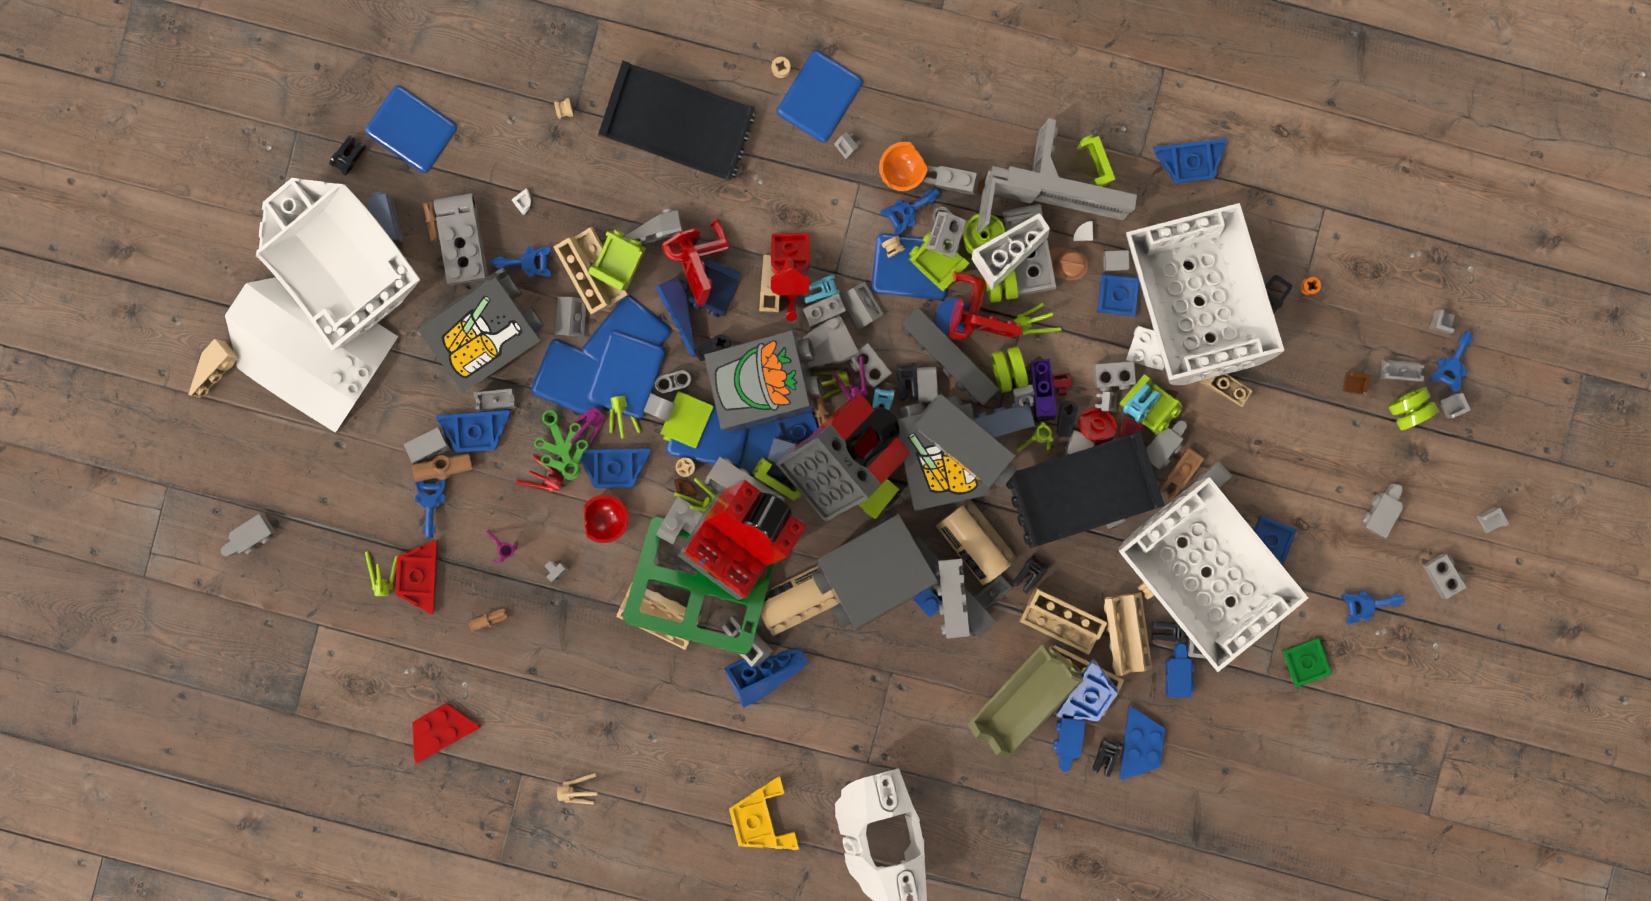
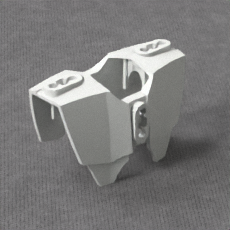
M899 768L868 776L848 784L841 790V797L835 803V817L840 834L846 835L843 838V846L846 851L844 853L845 863L849 873L860 884L863 892L873 901H907L908 893L911 895L909 901H927L924 839L919 823L920 819L912 805ZM886 779L887 783L883 786L882 781ZM906 813L905 818L911 843L904 852L905 861L901 860V864L876 867L868 846L866 836L867 825Z

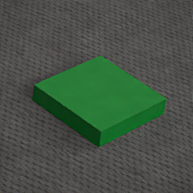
M1319 638L1281 651L1294 687H1299L1332 674Z

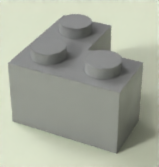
M677 497L656 535L674 544L682 529L690 534L692 533L704 512L690 509V503Z

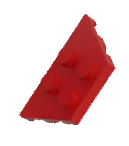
M438 540L397 556L395 595L425 610L428 614H434Z
M448 703L413 721L415 764L474 732L481 726L467 718L462 712L455 710Z

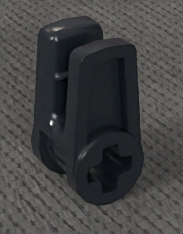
M351 135L347 137L329 161V165L340 169L343 175H347L352 170L355 162L366 148L363 143L359 142L353 148L350 155L346 156L356 141Z
M719 334L696 348V356L700 361H705V354L730 348L731 340L728 336ZM720 338L727 341L724 348L717 346Z
M916 363L906 366L897 364V378L901 401L907 398L906 380H910L912 398L918 399Z
M1064 401L1060 404L1057 435L1071 437L1078 413V406L1075 402ZM1071 404L1070 407L1073 408V412H1069L1067 415L1064 407H1068Z
M1032 554L1012 584L1019 586L1020 583H1023L1022 580L1026 575L1032 573V576L1026 581L1027 583L1022 589L1027 594L1036 581L1045 573L1049 565L1043 564L1036 559V555Z
M1177 622L1152 623L1153 628L1172 630L1171 634L1153 633L1152 640L1188 643L1187 634Z
M1103 737L1092 771L1098 773L1101 765H1103L1104 758L1109 756L1103 773L1105 776L1110 777L1115 762L1120 755L1122 743H1114L1109 741L1108 738Z

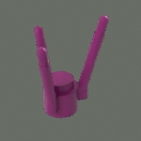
M859 357L862 388L859 385L854 386L847 368H844V371L848 375L849 391L835 371L833 372L848 401L859 394H862L866 399L865 395L868 394L863 357Z
M595 407L591 410L589 409L573 422L580 423L584 419L587 420L569 443L572 444L590 424L593 426L597 424L588 442L590 449L601 426L605 423L603 421L605 415Z
M487 531L488 536L498 545L497 553L500 555L493 562H504L505 559L512 557L514 551L517 550L518 542L516 541L513 545L508 542L501 543L490 531Z

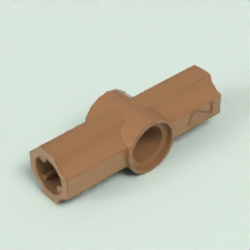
M469 453L452 457L439 455L433 461L412 465L415 482L432 478L444 480L449 478L451 474L472 470Z

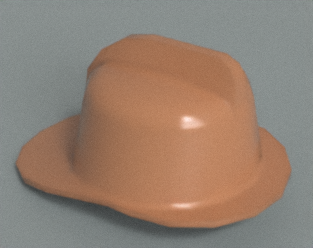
M1055 247L1049 250L1055 278L1078 280L1087 273L1088 260L1082 252L1062 247Z

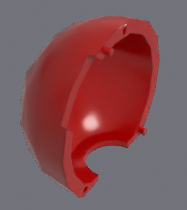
M599 495L592 497L584 504V530L587 538L597 543H609L617 540L624 534L628 527L629 515L627 508L621 500L610 495Z

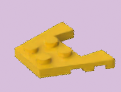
M780 776L729 808L739 846L799 849L795 831L775 836L766 798L785 793Z

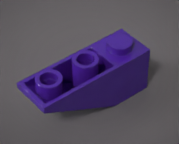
M1050 359L1032 360L1031 374L1034 390L1036 422L1055 420L1057 413Z

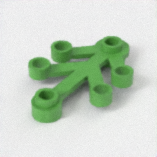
M548 410L543 414L542 420L546 426L550 427L557 446L546 442L543 438H537L534 441V446L539 451L546 450L562 456L564 463L553 460L549 455H544L541 458V463L546 468L553 467L561 470L566 479L574 480L581 474L579 462L583 453L588 451L589 445L585 440H579L576 444L577 450L571 460L569 452L573 443L570 444L569 441L577 433L573 432V428L577 426L580 430L581 426L578 423L571 424L570 432L564 442L557 425L559 417L554 411ZM550 417H554L552 423L548 422ZM540 441L543 442L542 447L537 446ZM582 443L586 444L584 449L579 448ZM549 458L550 462L548 464H544V460ZM575 468L574 473L570 474L569 469Z

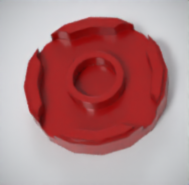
M1090 408L1084 411L1079 419L1081 433L1087 439L1096 443H1106L1112 440L1117 430L1115 418L1107 411H1100V408Z

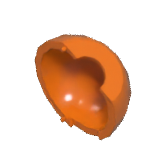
M898 142L891 145L883 153L879 172L882 180L888 187L897 191H909L918 187L925 180L928 166L911 142Z

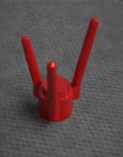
M532 455V458L542 465L541 459ZM549 467L546 469L552 474H548V477L531 470L528 472L544 480L546 485L516 480L515 483L545 489L553 492V490L558 492L564 478L560 476V472Z

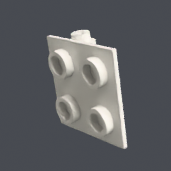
M1138 326L1135 328L1134 338L1126 360L1163 371L1164 363L1154 330Z

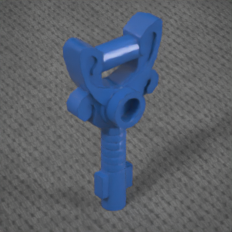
M936 188L925 192V196L912 205L908 202L903 203L902 200H896L895 206L880 211V214L888 217L895 227V236H899L907 225L909 227L915 225L916 210L928 202L931 204L937 200L936 197L940 193ZM894 212H899L903 216V223L899 221Z
M528 247L521 259L496 257V259H491V267L505 269V266H522L523 271L527 272L528 277L533 278L535 274L552 277L550 270L547 269V256L551 253L552 248L543 247L535 251L533 247ZM537 256H540V269H537L535 265Z
M1465 331L1464 335L1461 334L1458 340L1460 344L1453 358L1440 359L1437 362L1439 368L1433 372L1429 381L1440 380L1450 385L1454 393L1460 390L1461 377L1467 375V371L1463 369L1464 365L1460 360L1466 347L1471 345L1473 333ZM1450 371L1454 378L1443 374V372Z
M440 479L437 483L424 482L423 480L415 482L419 492L415 496V501L426 508V525H423V533H425V538L428 539L433 538L436 528L433 525L434 508L439 507L440 503L446 501V497L442 495L446 488V479ZM424 490H437V493L428 495L424 493Z
M1360 591L1358 596L1354 594L1341 595L1342 599L1348 603L1350 614L1346 619V624H1354L1361 619L1370 621L1371 614H1374L1375 608L1388 605L1395 607L1405 602L1404 595L1398 596V594L1390 595V598L1373 600L1371 596H1367L1368 594L1365 591ZM1355 601H1358L1360 604V613L1358 614Z

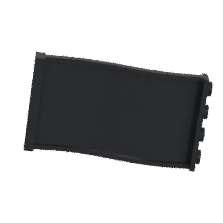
M622 60L598 136L730 181L731 177H736L738 167L735 165L737 159H742L744 149L741 147L743 141L747 142L750 131L747 129L749 123L753 124L756 112H753L754 106L721 97Z
M1141 432L1017 470L1006 483L1007 488L1011 489L1013 495L1011 497L1013 507L1017 508L1019 513L1017 516L1020 527L1023 526L1025 532L1023 534L1025 544L1029 545L1030 549L1165 506Z

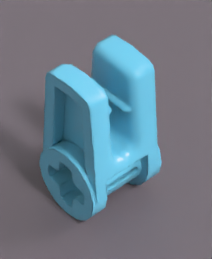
M835 275L810 283L811 291L819 287L822 288V291L806 297L805 303L808 304L840 294V290H837L834 281Z
M1145 383L1136 395L1126 403L1123 412L1130 414L1135 418V421L1141 423L1161 398V394L1158 391H1154L1142 403L1151 392V387Z
M876 386L872 402L874 411L870 415L869 422H875L878 407L880 404H883L881 424H887L895 390L887 391Z

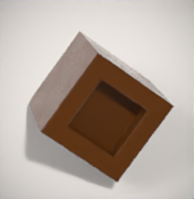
M1346 372L1342 391L1360 395L1367 394L1371 375Z

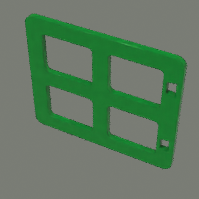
M653 518L650 521L624 609V622L628 625L743 655L748 654L752 648L774 563L765 567L768 568L766 577L758 578L748 596L737 600L698 570L695 575H690L654 565L661 539L656 534L664 518ZM682 529L678 537L688 539L690 533ZM649 581L687 589L691 592L685 616L681 623L640 612ZM706 595L747 606L739 637L735 638L697 627L699 613ZM746 622L753 623L751 633L744 631Z

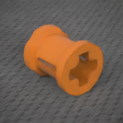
M1316 277L1304 279L1300 283L1301 292L1305 295L1318 293L1321 289L1320 280ZM1312 282V287L1314 289L1309 290V285L1307 283Z

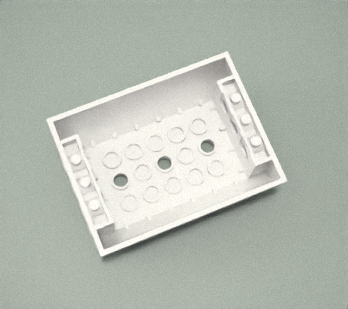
M1240 203L1126 232L1170 384L1186 385L1255 367L1284 352ZM1190 261L1193 263L1194 268L1186 270L1183 263ZM1201 297L1205 303L1203 306H1197L1194 303V299ZM1206 334H1213L1215 341L1213 343L1207 342L1205 340Z
M1210 477L1204 478L1185 489L1130 534L1118 549L1217 672L1308 599L1307 595ZM1180 537H1185L1187 540V544L1183 548L1177 545V540ZM1209 567L1211 569L1209 577L1202 576V568ZM1229 596L1235 598V604L1232 607H1228L1225 603L1226 598Z

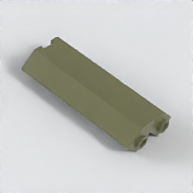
M1042 644L967 725L975 738L987 741L996 756L1009 759L1084 679L1079 674V668L1059 654L1057 649Z

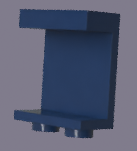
M706 258L704 261L705 274L712 282L706 304L702 306L697 305L693 293L688 301L691 302V307L701 310L703 307L709 310L708 314L719 318L720 315L725 316L742 273Z

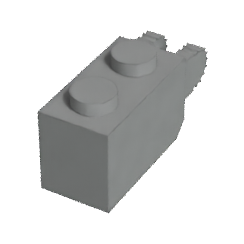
M928 166V172L938 174L936 179L925 177L924 183L936 185L938 188L976 195L980 176L977 173L939 166V168Z
M1178 420L1174 422L1175 424L1167 428L1163 433H1160L1158 436L1155 434L1145 446L1151 465L1155 469H1160L1161 467L1164 469L1170 462L1169 457L1173 452L1176 454L1182 447L1181 442L1183 439L1180 436L1187 428L1185 421Z
M1391 484L1385 493H1379V495L1373 498L1371 502L1373 506L1370 512H1366L1363 516L1361 527L1382 538H1387L1403 509L1402 503L1398 501L1403 491L1400 484Z
M264 513L258 514L229 533L230 542L221 547V554L224 557L232 556L237 552L238 554L246 553L247 555L256 550L255 546L259 543L265 544L272 540V535L276 531Z
M732 615L729 619L737 629L734 630L727 623L722 628L728 636L737 638L740 636L743 622L735 615ZM746 624L744 631L751 633L752 628ZM755 633L751 651L748 654L740 655L753 667L761 665L773 650Z

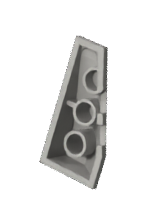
M674 208L663 210V214H659L624 237L629 240L634 238L640 241L641 245L672 238L678 233L683 232L679 211H674Z
M839 314L821 323L802 338H810L815 351V360L808 362L809 367H825V364L833 362L839 364L859 355Z

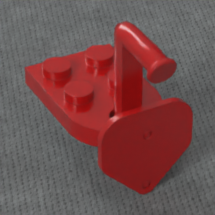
M715 219L710 224V227H713L718 237L716 241L694 246L698 242L700 231L699 229H690L678 233L661 245L667 258L676 262H682L685 275L698 306L706 304L712 288L711 279L705 274V264L699 258L724 252L729 248L728 239L719 219Z
M810 233L771 234V269L775 274L771 277V291L776 295H787L786 319L790 322L797 319L796 295H804L810 290V278L805 275L810 268Z
M953 272L955 283L962 281L974 285L967 311L963 310L964 299H959L954 304L949 325V338L965 340L975 329L1008 338H1015L1021 335L1023 327L1017 326L1018 323L1006 321L1004 323L994 316H988V318L979 316L986 286L983 278L966 273ZM959 322L965 325L963 332L956 331Z

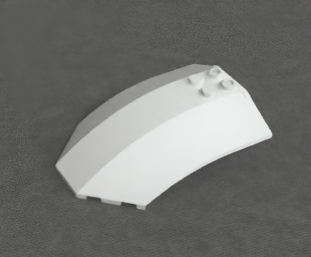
M291 178L263 202V220L260 222V243L256 257L266 265L299 304L331 351L338 349L372 328L399 306L421 280L383 227L344 184Z
M276 277L246 283L225 314L233 351L239 357L236 360L237 368L290 405L335 433L398 338L397 335L376 323L368 331L338 349L331 351L305 312Z

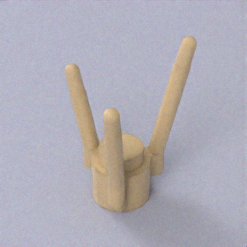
M593 773L572 781L563 782V786L557 787L558 801L593 805L594 801L576 799L575 796H596L598 792H575L574 787H570V785L596 777L597 774Z

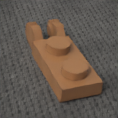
M1188 447L1166 477V481L1159 488L1161 494L1167 490L1170 483H1173L1176 487L1168 497L1172 501L1179 491L1183 490L1205 458Z

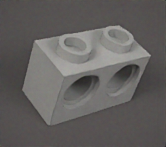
M938 212L926 249L944 256L954 257L959 249V242L965 231L967 220L950 213Z
M839 294L803 308L810 327L846 312Z
M868 343L858 351L859 355L865 354L869 358L868 363L864 365L867 387L871 385L874 388L892 374ZM859 355L851 358L849 363L855 372L860 371L857 360ZM872 369L879 370L880 378L878 380L870 378L869 373Z
M1134 361L1093 365L1095 388H1100V391H1110L1113 386H1119V390L1131 389V385L1136 384ZM1123 370L1129 374L1127 381L1120 379L1119 375ZM1103 372H1107L1110 376L1107 383L1102 382L1100 379V375Z
M1441 553L1424 563L1422 567L1440 597L1448 599L1467 587L1464 584V576L1457 572L1454 567L1456 564L1450 555ZM1440 562L1444 564L1442 572H1439L1437 569ZM1452 578L1454 585L1449 589L1447 582Z

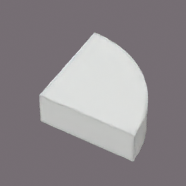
M527 188L512 199L523 215L529 211L531 206V195Z
M1093 221L1082 224L1076 230L1073 241H1093Z

